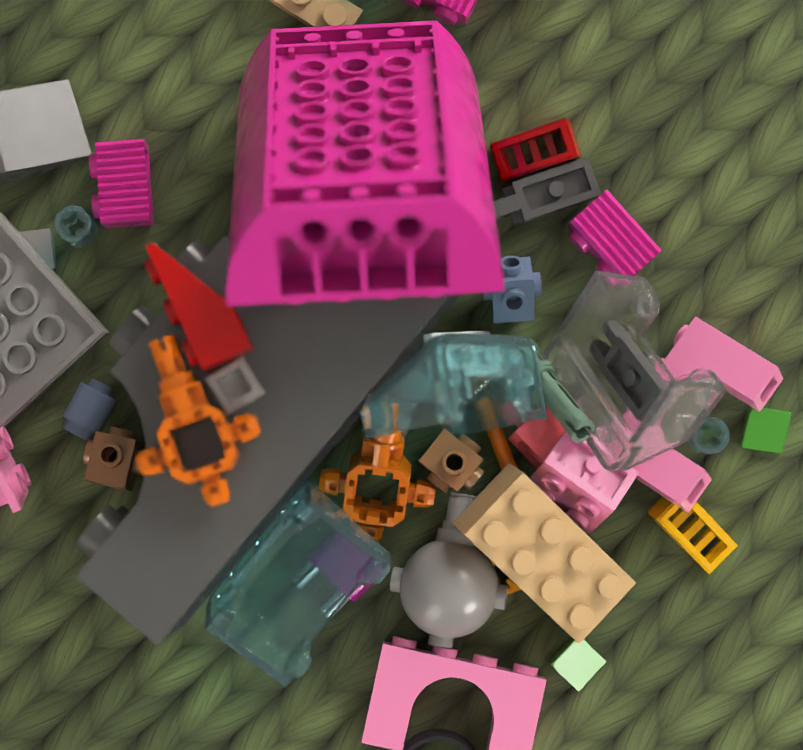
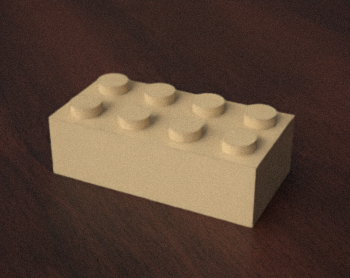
M510 463L452 523L579 644L636 584L533 481Z

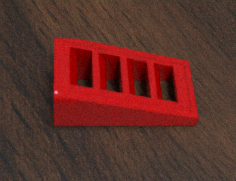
M567 118L489 144L501 183L582 158L572 124ZM560 132L566 151L561 154L558 153L553 134ZM541 137H544L550 156L546 159H543L537 141ZM525 142H528L534 163L528 165L521 146ZM509 147L513 148L519 167L514 170L511 169L505 150Z

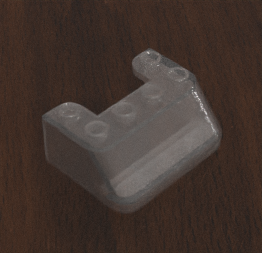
M595 271L545 349L543 359L552 362L557 370L558 381L579 405L585 415L594 423V432L589 431L584 426L591 434L586 439V442L600 464L607 470L626 471L690 441L727 389L717 375L708 369H696L689 374L686 380H675L645 337V333L654 322L660 308L658 294L646 277ZM607 319L615 320L626 328L625 330L630 333L632 340L667 383V387L642 422L635 418L598 367L600 365L592 356L593 354L590 353V350H588L594 339L602 340L610 345V347L613 346L601 330Z

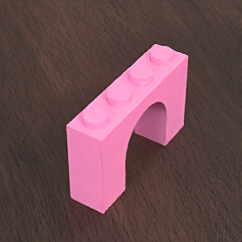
M696 316L689 326L684 325L678 331L674 338V347L667 357L659 359L653 366L672 390V393L651 423L638 421L626 406L627 413L618 425L614 424L608 429L602 440V447L639 472L636 477L637 480L687 513L692 509L712 479L705 469L665 443L661 428L662 417L670 401L687 388L698 385H711L727 391L760 412L783 380L778 366Z
M393 636L392 642L383 641L361 743L391 750H403L412 706L419 693L434 681L454 677L474 683L486 694L490 701L492 722L486 750H532L546 685L545 677L537 675L539 668L521 663H514L513 669L497 666V658L481 654H474L473 660L456 657L458 650L453 648L433 646L432 651L416 648V640L400 636Z

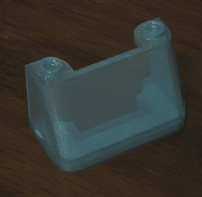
M447 333L430 338L364 401L361 419L366 438H380L393 433L440 424L441 427L445 428L452 435H461L462 433L468 435L547 419L538 356L533 343L525 336Z
M307 480L294 492L214 590L206 606L205 630L286 687L294 676L300 678L307 671L312 662V657L309 656L311 642L361 583L363 586H368L372 582L379 584L386 577L391 568L390 553L324 492Z

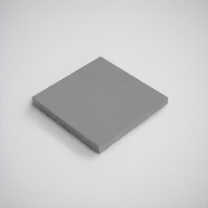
M0 212V427L4 426L7 428L109 334V331L27 242L3 213Z

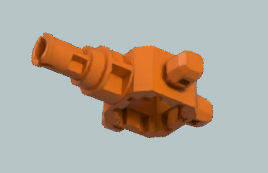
M176 335L164 336L162 339L166 350H164L162 342L158 339L148 343L162 381L158 382L162 393L158 395L166 419L163 420L157 433L162 448L157 449L156 446L144 450L136 457L142 475L151 476L165 472L164 467L168 466L172 477L186 484L202 481L204 487L200 488L206 503L214 507L228 502L230 499L227 479L222 480L220 474L234 469L240 457L236 441L241 440L242 443L256 438L262 430L255 414L233 417L234 422L229 424L224 412L210 406L201 381H195L193 372L186 369L176 341ZM212 418L224 447L226 458L193 471H187L179 455L173 432L201 420Z
M381 387L377 390L374 421L369 424L368 431L363 435L362 449L351 456L348 473L341 472L339 468H326L321 470L320 491L338 496V493H345L342 511L352 522L360 523L359 535L365 543H378L382 538L384 526L394 527L403 521L407 502L414 503L413 507L427 508L434 505L435 485L418 479L417 483L410 482L412 465L403 455L405 439L402 436V427L399 425L404 392L397 388H393L392 399H388L389 387ZM365 470H373V475L386 476V472L393 473V479L399 480L397 500H390L389 506L382 505L381 500L369 499V503L362 502V496L356 495L358 474L365 475Z

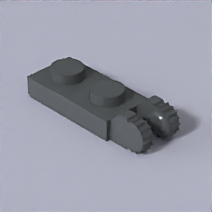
M607 319L601 330L613 346L610 347L606 342L594 339L588 350H590V353L593 354L592 356L600 365L598 367L635 418L640 422L651 423L672 393V390L632 340L630 333L625 330L626 328L615 320Z

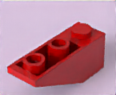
M155 243L146 246L151 258L144 261V264L154 285L162 283L169 299L162 303L173 326L181 323L188 339L182 341L181 345L192 367L199 364L203 371L209 372L241 355L255 350L238 312L233 306H226L224 298Z

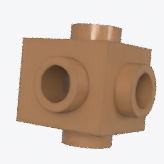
M110 427L108 433L96 431L94 440L87 442L84 451L83 462L88 464L84 480L132 492L136 475H142L136 457L142 452L144 444L133 439L134 432ZM118 453L117 459L113 462L114 455Z
M445 428L418 462L431 472L426 479L445 494L450 488L457 493L462 486L470 491L484 473L478 467L484 460L478 455L482 448L462 433L459 438H456ZM454 456L460 459L462 465L459 470L453 471L447 467L446 460L449 457Z

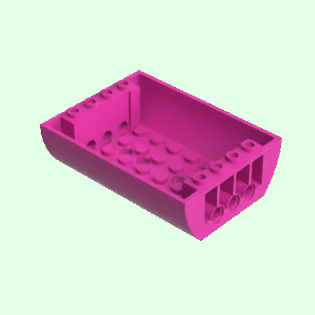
M437 20L271 29L252 54L240 86L226 280V306L275 303L297 305L313 301L334 300L337 302H347L352 299L370 298L390 300L408 296L439 297L445 294L504 291L503 271L478 87L469 60L453 36ZM405 216H414L413 218H410V219H404V218H402V217H405ZM360 218L367 219L365 221H355V219ZM310 221H318V222H320V223L312 224V223H308V222H310Z

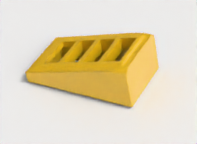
M662 496L648 510V514L709 575L738 546L697 502L687 513ZM693 513L696 517L680 532L677 528ZM705 525L708 529L691 544L689 540ZM717 537L720 541L703 556L700 552Z

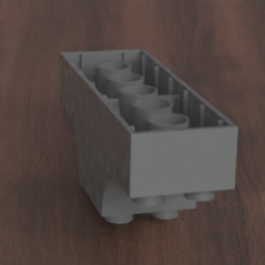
M405 216V217H402V218H404V219H410V218H413L414 216ZM223 236L212 250L197 239L180 254L176 261L226 300L229 239ZM445 294L439 297L408 296L390 300L370 298L352 299L347 302H337L334 300L313 301L297 305L275 303L233 306L237 310L255 349L243 355L266 394L230 417L227 416L230 424L234 422L233 417L255 414L262 430L256 438L245 443H242L241 440L236 441L240 457L234 469L220 474L222 480L227 479L230 491L229 501L211 507L206 503L200 488L204 487L202 481L194 484H186L172 477L168 466L164 467L165 472L151 476L144 475L138 501L131 511L124 505L120 506L117 510L109 505L80 536L76 546L89 556L90 559L76 577L156 645L179 633L377 396V390L389 382L400 369L403 362L410 357L424 340V334L430 333L461 294ZM142 305L126 318L109 342V345L122 355L110 372L120 380L138 409L145 434L146 450L153 446L161 449L157 433L163 420L166 419L158 395L162 394L158 382L162 381L148 343L158 339L162 342L164 350H166L162 337L175 334L187 371L193 372L195 381H201L208 404L222 412L224 410L204 378L226 364L209 372L203 371L199 364L192 367L181 345L182 341L188 339L181 323L173 326L164 307L155 315ZM212 418L201 420L173 432L179 455L187 471H193L226 458L224 447Z

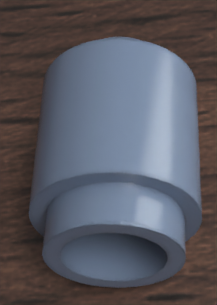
M93 378L89 385L80 382L63 414V417L66 419L62 428L86 441L92 440L96 431H102L118 401L111 397L114 389Z

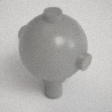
M455 492L449 493L446 519L443 520L442 528L437 530L436 541H432L418 549L407 561L404 568L394 567L390 581V591L400 593L401 602L407 616L418 628L429 634L428 644L444 648H452L454 638L463 637L478 630L490 618L494 609L505 610L508 596V585L498 584L496 571L489 558L452 524L477 496Z

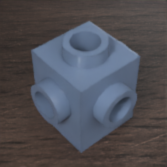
M505 256L501 258L504 291L483 292V300H490L493 323L534 320V297L542 296L540 272L533 273L530 256Z

